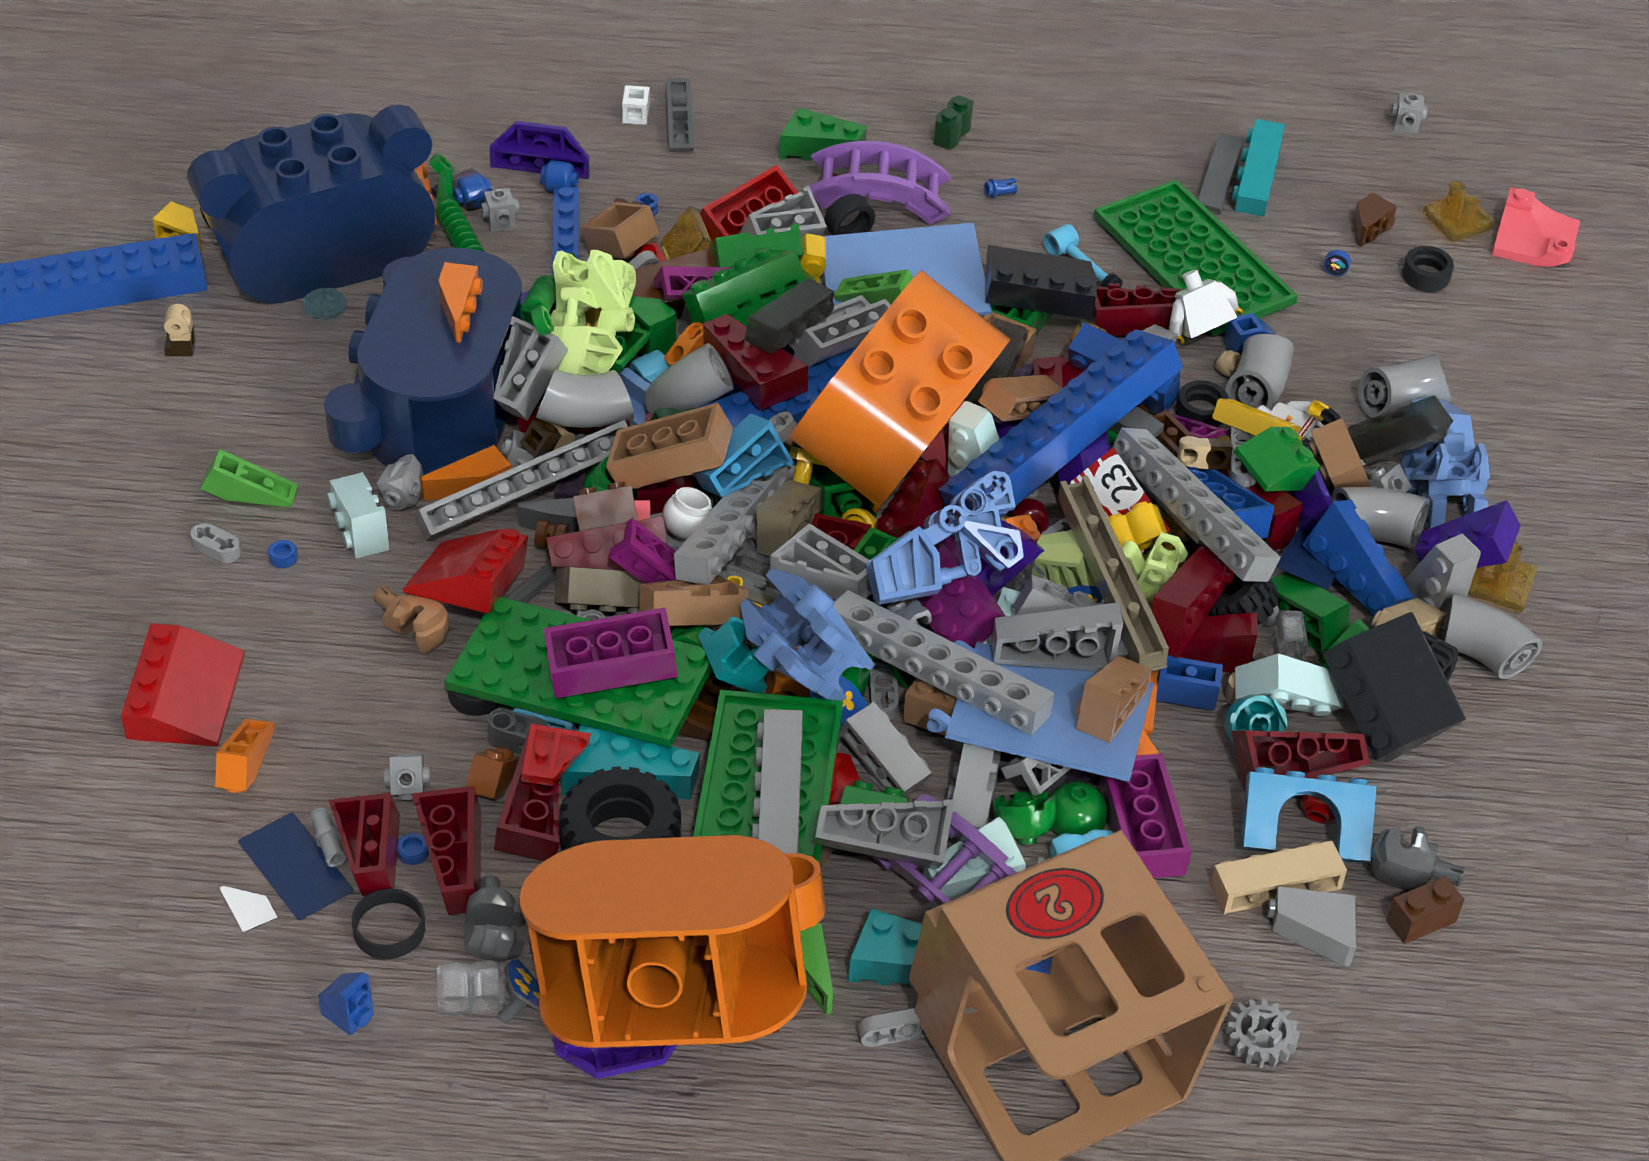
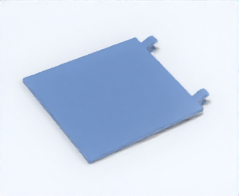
M974 223L824 236L826 239L824 278L829 307L842 303L835 300L833 296L844 278L909 269L913 278L919 271L923 270L980 316L992 314L991 305L985 303L986 281Z
M957 640L954 642L993 662L991 645L976 642L973 649L964 641ZM998 664L1055 693L1051 716L1032 736L960 699H957L952 717L939 709H931L928 718L930 720L927 723V729L931 732L947 730L945 736L947 739L1130 782L1154 683L1149 682L1147 693L1110 743L1076 729L1078 716L1075 715V710L1083 696L1085 682L1098 671Z

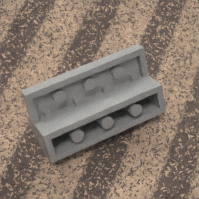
M863 295L784 324L781 326L779 334L795 351L793 356L810 367L858 347L891 304L886 299L870 304Z

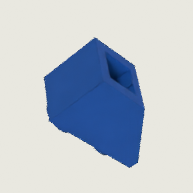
M1253 313L1237 316V318L1228 321L1224 343L1229 350L1242 355L1243 343L1248 337L1258 334H1277L1272 327Z
M364 972L341 974L318 995L321 1015L350 1036L359 1027L366 1026L374 1014L369 975Z

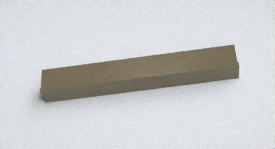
M1083 476L1082 482L1069 485L1066 480L1061 481L1058 501L1105 604L1120 603L1123 619L1121 639L1131 660L1152 669V671L1167 668L1169 647L1089 477Z

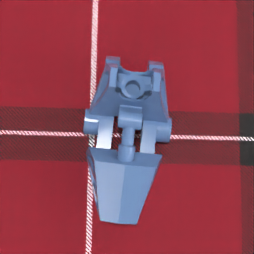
M1433 397L1413 399L1403 432L1399 463L1411 485L1407 492H1419L1418 496L1430 499L1429 512L1424 525L1425 530L1445 523L1448 495L1462 496V507L1464 510L1462 516L1488 507L1489 500L1484 496V491L1487 488L1488 479H1490L1489 462L1484 443H1477L1475 447L1471 415L1444 399ZM1433 444H1439L1427 457L1426 451L1432 450Z
M992 471L977 479L951 500L950 505L929 515L924 521V530L918 526L912 531L906 532L868 561L865 566L874 603L879 605L935 595L942 589V585L951 583V580L964 576L973 577L978 575L982 569L980 557L999 572L1005 567L1007 569L1022 559L1024 556L1020 530L1001 527L999 514L1007 513L1006 511H1012L1016 507L1009 476L1005 472ZM993 484L994 488L989 494H985L982 491ZM965 499L970 501L972 505L971 510L966 508ZM952 535L956 539L960 565L949 569L947 567L940 568V555L934 545ZM1013 545H1014L1015 548H1016V555H1015V557H1014V552H1013ZM1001 546L1007 551V559L1000 554Z
M771 568L766 576L776 586L777 591L780 592L778 597L769 606L764 604L762 607H759L747 598L740 604L747 640L759 646L753 653L754 656L771 671L778 670L827 699L844 701L847 696L839 685L841 673L849 667L871 670L874 663L833 606L835 601L815 584L811 587L802 577Z

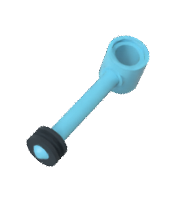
M1064 224L1043 236L1044 247L1050 255L1059 256L1064 253L1069 254L1074 259L1091 261L1096 278L1101 282L1100 287H1109V283L1120 284L1121 288L1123 281L1115 273L1107 274L1077 248L1079 236L1072 225Z

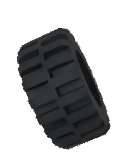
M615 766L609 771H604V769L594 771L593 776L589 777L586 775L578 781V786L573 785L566 793L567 797L562 800L560 806L561 851L581 844L603 840L681 837V807L678 805L676 794L670 790V786L662 779L657 781L656 775L648 771L645 774L641 773L639 768L629 767V770L621 769V766ZM612 818H630L646 826L641 832L628 837H611L595 829L600 823Z

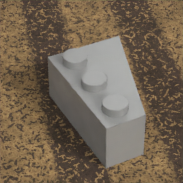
M806 186L801 192L793 196L791 194L786 196L783 201L776 204L772 203L749 214L740 234L749 232V235L766 234L765 229L774 228L775 233L791 230L790 225L799 224L802 239L806 233L822 236L827 226L810 187Z
M512 316L509 341L506 340L504 348L506 350L504 363L500 366L493 399L504 411L528 421L551 381L555 369L559 367L567 353L568 348L558 336L551 333L541 336L535 326Z
M811 524L805 526L770 555V570L773 568L802 577L811 587L814 584L817 585L832 599L837 600L847 590L865 599L872 594L865 566L870 560Z
M1463 533L1435 545L1404 580L1414 596L1413 599L1418 598L1448 614L1452 594L1467 597L1481 551Z
M872 702L848 718L840 729L837 751L842 748L852 757L856 769L862 766L872 775L870 781L881 791H885V786L903 789V795L908 796L923 786L932 773L927 762L915 753L910 747L906 736L897 731L890 722L887 713L879 709L875 702Z
M964 743L960 762L955 761L952 779L956 780V784L950 785L947 800L955 799L953 812L955 811L979 830L988 824L1001 751ZM954 836L952 838L948 837L950 842L957 843L960 841Z

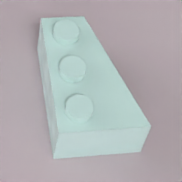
M965 401L949 420L948 474L951 477L957 475L968 466L970 461L979 457L991 444L999 440L992 414L987 408Z
M361 472L329 480L331 492L327 493V500L330 509H336L337 511L334 513L338 528L344 529L342 534L346 548H352L356 559L388 551L389 541L385 509L383 506L377 507L376 503L379 502L377 495H372V487L364 473Z
M1275 654L1235 667V701L1250 694L1265 695L1278 701L1283 709L1310 712L1315 716H1329L1331 711L1344 708L1343 694L1330 669L1282 654Z
M1000 817L979 829L985 837L1008 857L1004 862L1008 867L1010 866L1016 873L1025 869L1026 863L1006 823ZM959 841L946 849L944 863L938 869L924 866L923 876L931 881L963 849V843ZM979 856L977 858L972 857L940 891L951 901L966 895L990 872V866ZM934 901L930 904L932 909L939 906Z

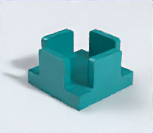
M732 616L717 631L705 627L698 634L717 679L752 693H762L767 688L763 677L770 669L753 654L759 646L756 645L750 651L748 644L742 642L747 637L743 620Z

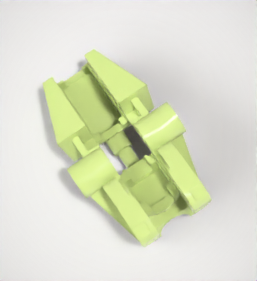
M591 250L587 262L578 260L572 254L564 251H557L553 262L556 285V309L551 314L554 325V332H551V334L558 336L568 348L557 369L580 375L608 372L623 350L615 338L616 332H631L635 325L634 312L632 308L628 307L636 284L635 269L623 260H613L612 255L599 250ZM590 307L598 309V307L602 308L597 327L586 326L584 312H587Z
M1072 530L1041 535L1037 543L1045 551L1032 561L1037 577L1063 585L1066 588L1078 585L1098 587ZM1163 532L1160 533L1147 555L1140 552L1135 542L1126 541L1122 546L1123 552L1150 609H1152L1153 596L1179 570V563L1185 561L1188 554L1179 537ZM1169 542L1173 544L1176 549L1172 551L1167 550L1161 545V543Z

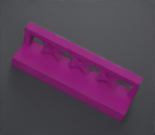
M662 266L654 277L655 288L663 289L665 299H684L682 293L688 291L687 289L690 290V285L701 280L707 281L713 278L712 274L721 269L728 270L732 267Z
M634 518L626 522L625 539L610 548L609 558L644 584L676 580L674 553L676 551ZM636 534L640 537L642 543L636 539Z

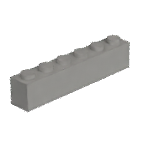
M764 709V722H758L757 740L763 741V747H757L756 766H762V772H755V791H761L760 798H754V817H759V824L753 823L752 838L765 841L777 847L784 854L798 853L803 730L802 710Z

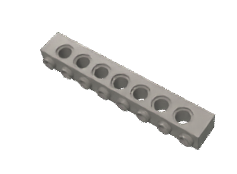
M625 420L418 509L414 516L425 539L428 540L590 469L609 456L617 430L628 427Z
M1122 427L1112 448L1116 450L1127 468L1242 581L1268 582L1281 557L1147 429Z
M792 458L795 464L775 469L773 474L767 477L760 476L752 480L750 485L723 496L674 553L676 580L709 585L721 573L722 568L727 562L732 560L733 555L744 545L750 534L754 533L757 526V507L786 482L793 479L797 459Z
M849 590L834 602L833 606L864 651L1031 736L1051 716L1054 692Z

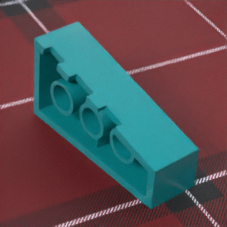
M1256 119L1254 129H1248L1246 143H1250L1249 147H1244L1241 162H1245V166H1239L1237 181H1241L1240 186L1235 185L1232 200L1236 201L1235 211L1265 216L1285 124Z
M580 726L579 732L591 733L590 742L561 776L562 795H566L573 785L578 786V781L586 775L589 777L593 776L594 771L600 769L609 771L612 770V767L621 766V769L629 770V767L639 768V771L644 774L648 771L656 775L657 781L662 779L667 783L678 799L691 800L700 777V753L673 746L670 748L588 726Z
M871 909L850 958L848 982L860 983V980L864 979L877 981L876 985L890 986V982L910 984V988H914L909 980V975L922 924Z

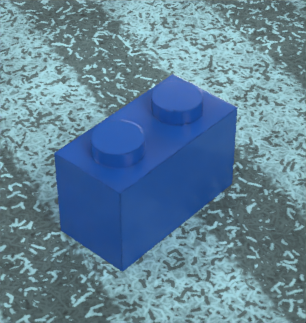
M1168 656L1167 668L1160 669L1156 701L1215 711L1223 665Z

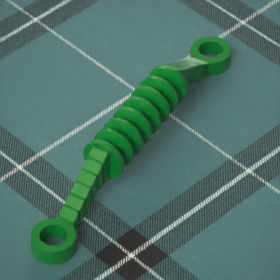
M435 153L429 160V164L439 174L437 207L435 209L436 217L439 219L453 248H468L485 252L459 203L453 197L452 176L455 170L453 165L444 156Z
M554 274L551 276L543 275L537 278L520 308L521 317L527 323L535 325L541 336L554 332V325L549 314L556 300Z

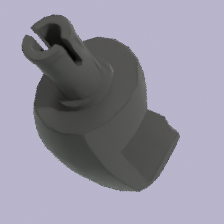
M1415 826L1413 828L1409 849L1403 848L1400 844L1401 832L1399 827L1385 829L1380 832L1371 852V866L1377 880L1399 889L1413 890L1427 884L1428 879H1439L1446 876L1453 885L1460 886L1465 867L1439 860L1438 856H1436L1438 844L1428 841L1424 827Z
M487 875L481 879L479 883L480 889L471 894L467 901L464 921V949L481 959L504 962L517 958L522 954L526 941V929L521 927L527 922L521 912L520 904L515 902L513 895L507 890L500 888L499 878L494 875Z

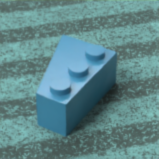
M751 413L733 429L724 465L693 474L702 489L723 497L750 485L752 480L760 476L767 477L773 474V470L782 466L788 467L795 463L771 421Z

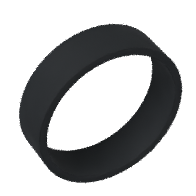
M382 889L368 894L356 905L351 919L353 936L357 946L364 953L380 959L398 958L413 951L421 943L426 928L424 910L419 900L412 894L399 889ZM398 903L411 908L417 913L420 923L415 932L407 939L395 944L383 945L370 942L357 930L362 916L373 907L381 904Z

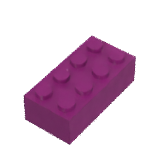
M947 537L934 545L940 555V568L947 567L949 569L960 565L957 544L953 538ZM978 575L973 577L964 576L951 580V583L942 585V589L935 595L913 598L920 601L921 605L930 611L932 615L930 626L937 635L953 643L957 640L964 641L973 649L976 642L983 643L992 635L995 618L1006 616Z
M666 607L543 628L555 698L678 677L675 650Z
M1163 754L1136 755L1130 782L1099 775L1097 782L1100 793L1106 801L1110 830L1113 833L1122 830L1153 878L1186 875L1191 849Z

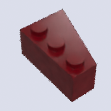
M391 793L328 800L352 874L361 895L367 896L372 892L382 889H394L400 815Z

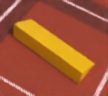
M1218 399L1213 413V419L1255 436L1269 427H1290L1297 434L1302 428L1300 425L1233 399Z

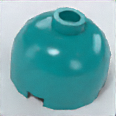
M1250 694L1238 698L1229 707L1225 716L1224 728L1228 740L1234 746L1231 731L1284 732V728L1288 726V720L1285 710L1278 701L1265 695Z

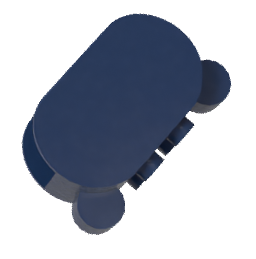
M392 105L382 109L374 118L355 113L341 115L321 114L314 117L309 123L289 128L268 127L262 130L259 135L241 139L224 150H211L201 154L193 160L187 172V180L198 201L201 215L217 239L229 263L235 282L245 294L265 303H285L382 277L383 270L392 261L403 257H413L422 253L431 239L435 226L433 201L414 170L428 159L432 151L433 142L417 113L404 105Z
M441 248L426 251L413 257H403L392 261L383 270L384 290L382 294H371L368 298L365 311L366 330H355L350 339L348 350L349 362L359 366V373L355 383L340 385L331 390L325 398L324 410L327 434L330 443L337 449L350 453L371 450L376 459L386 467L389 464H394L403 456L414 454L422 465L423 475H426L490 446L495 445L497 448L510 413L504 411L493 397L500 366L504 363L506 340L509 341L512 327L510 325L511 317L514 316L522 320L520 313L522 283L516 270L506 261L487 252L474 249ZM445 262L478 266V278L483 280L481 295H476L475 313H470L469 331L464 332L460 343L455 341L440 303L438 280Z

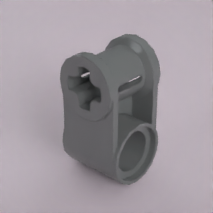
M503 708L495 709L488 716V741L492 747H504L521 754L531 724L548 726V724L537 716H528Z

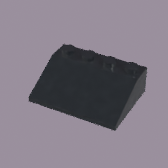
M988 245L985 303L1090 319L1097 297V278L1091 261Z
M1413 612L1406 613L1348 638L1323 653L1361 733L1364 734L1365 741L1375 761L1390 762L1467 720Z

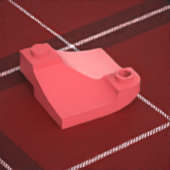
M1510 187L1492 255L1540 267H1553L1570 262L1576 244L1580 220L1562 215L1545 206L1534 197V192Z

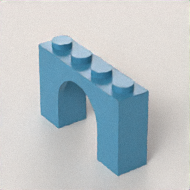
M1255 768V772L1250 771L1246 775L1240 850L1264 853L1275 851L1278 816L1281 807L1291 797L1310 795L1325 801L1334 814L1336 820L1335 847L1342 861L1367 864L1371 861L1377 786L1368 785V780L1349 779V783L1336 782L1337 777L1331 775H1318V779L1305 778V773L1287 771L1285 776L1274 774V769Z

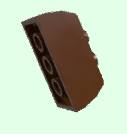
M707 248L635 269L636 284L632 296L660 299L668 307L673 308L674 311L684 309L686 303L684 299L664 298L663 289L655 288L654 277L662 266L715 267L711 249Z

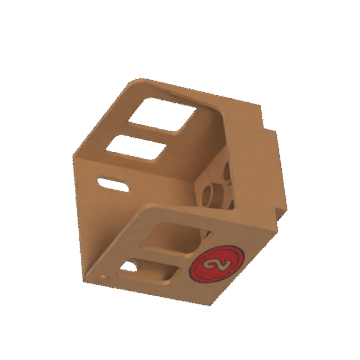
M1122 830L1106 837L1100 836L926 911L909 975V980L918 993L914 1012L921 1021L920 1026L1001 1161H1059L1187 1100L1234 998ZM1052 957L1050 974L1025 969L1028 966ZM973 1007L978 1011L963 1014L964 1009ZM1095 1017L1103 1019L1064 1037V1032ZM1160 1034H1162V1035L1164 1036V1038L1166 1039L1167 1043L1169 1044V1046H1170V1048H1171V1051L1169 1050V1048H1168L1167 1045L1165 1044V1042H1164V1040L1162 1039V1037L1160 1036ZM1024 1049L1042 1074L1052 1079L1063 1080L1079 1106L1077 1113L1030 1135H1024L1018 1131L984 1075V1069L987 1066ZM1125 1051L1141 1075V1082L1111 1097L1101 1095L1085 1069Z

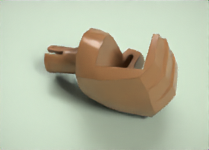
M386 585L381 586L384 593L379 588L374 592L373 600L386 609L383 615L385 627L398 634H407L413 630L416 633L415 640L418 650L423 655L441 646L449 630L448 613L441 603L408 593L397 596Z

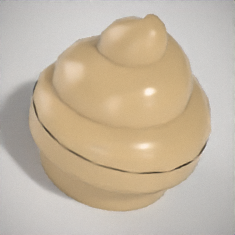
M1232 350L1224 351L1218 357L1214 366L1222 375L1231 377L1239 365L1241 355Z

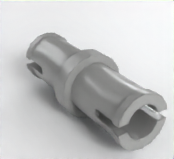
M317 808L310 814V820L316 832V844L322 848L328 866H340L346 861V855L340 843V833L337 827H334L329 810L327 808Z

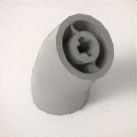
M1258 334L1248 337L1243 343L1239 365L1226 385L1225 390L1229 399L1256 409L1261 405L1271 409L1282 395L1289 377L1294 351L1292 342L1285 337L1274 334Z
M707 343L681 358L658 375L646 389L644 400L650 414H653L655 410L660 408H675L679 411L696 409L711 403L733 390V382L723 359L717 350Z
M1437 353L1406 362L1368 368L1361 375L1358 383L1359 403L1363 411L1373 418L1407 414L1413 399L1433 397L1444 399L1448 402L1453 401Z
M555 369L536 418L567 427L591 428L609 426L623 420L634 419V411L627 389L615 370L600 374L580 375Z
M1337 487L1331 496L1333 502L1353 501L1357 507L1355 511L1361 520L1366 521L1370 527L1369 532L1375 541L1392 543L1412 549L1418 541L1430 507V499L1385 488Z
M1452 594L1445 626L1444 642L1456 647L1458 652L1483 663L1501 679H1508L1517 675L1538 656L1543 647V641L1517 619L1487 603L1470 597Z

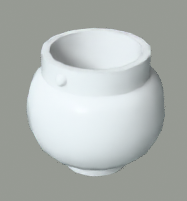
M682 487L677 489L676 493L668 499L662 511L664 524L670 535L678 540L685 541L712 510L711 500L705 493L695 488Z

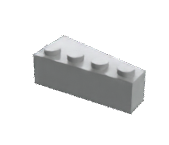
M1031 575L1014 605L1015 615L1102 605L1105 604V601L1102 599L1100 604L1093 602L1088 594L1081 591L1070 594L1063 585ZM1120 637L1117 656L1126 658L1128 652Z
M1120 603L997 617L994 620L991 637L993 662L1004 665L1099 672L1117 657L1123 628Z
M955 799L931 802L821 805L816 814L811 843L938 869L945 859Z

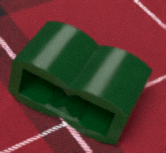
M959 95L949 100L947 108L941 110L936 116L934 145L951 150L959 144L960 137L966 135L971 129L973 100Z

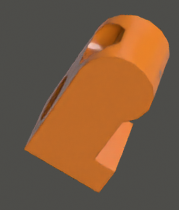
M694 322L679 336L664 357L670 366L704 345L703 324Z

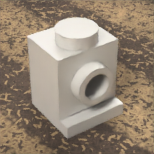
M625 85L622 102L623 123L647 125L650 87Z

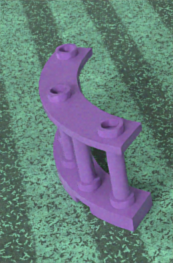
M854 141L833 145L811 154V158L823 170V177L821 181L809 187L814 199L823 209L831 206L833 202L842 196L859 194L861 196H869V199L886 202L895 200L903 203L906 209L917 214L929 226L950 215V207L938 197V186L951 180V176L935 161L913 149L888 142ZM860 164L879 165V172L860 173ZM850 166L849 174L833 177V170ZM889 167L906 172V179L889 175ZM916 178H917L919 181H921L928 189H926V188H924L923 186L917 184V183H916Z
M922 793L915 801L931 802L938 800ZM955 811L952 813L948 837L952 838L954 836L963 843V849L931 881L916 870L919 865L874 856L876 862L887 871L890 868L918 887L917 892L925 901L930 904L934 901L939 906L951 901L940 889L972 857L977 858L979 856L990 866V872L971 892L1016 873L1010 866L1008 867L1004 863L1008 857Z

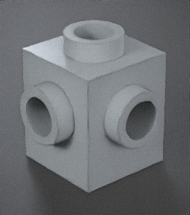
M1399 93L1398 101L1393 102L1391 116L1394 117V131L1418 133L1421 120H1426L1428 106H1424L1423 95Z
M495 189L484 192L485 202L481 203V212L483 218L487 219L491 232L516 228V213H519V203L517 197H512L510 189Z
M1400 463L1378 466L1368 472L1369 476L1367 478L1371 487L1407 492L1411 488Z
M423 753L391 754L390 768L384 769L385 787H391V795H398L399 800H413L411 793L424 792V786H430V768L424 767ZM403 773H408V774H410L411 777H412V780H410V781L405 780V779L403 778L402 774H403Z

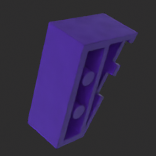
M1508 500L1422 531L1414 551L1421 562L1435 545L1463 533L1481 551L1476 568L1504 564L1508 561L1521 525Z

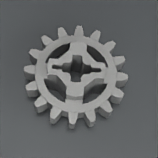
M1249 999L1247 1008L1242 1004H1238L1236 1012L1230 1013L1225 1034L1229 1035L1227 1044L1228 1046H1236L1234 1053L1236 1057L1242 1054L1246 1055V1064H1250L1252 1060H1257L1259 1068H1263L1264 1063L1269 1061L1270 1065L1274 1068L1277 1066L1278 1059L1286 1063L1288 1062L1289 1055H1294L1300 1032L1296 1030L1298 1022L1297 1020H1288L1291 1013L1289 1010L1279 1011L1280 1003L1276 1002L1271 1007L1268 1006L1266 999H1262L1260 1005H1256L1253 999Z

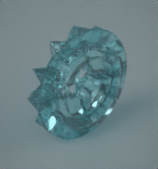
M333 288L315 289L309 292L303 299V308L306 315H312L314 320L320 317L324 318L325 321L327 317L336 318L338 313H344V307L346 306L344 294ZM324 301H326V304H327L326 307H322V304H324Z

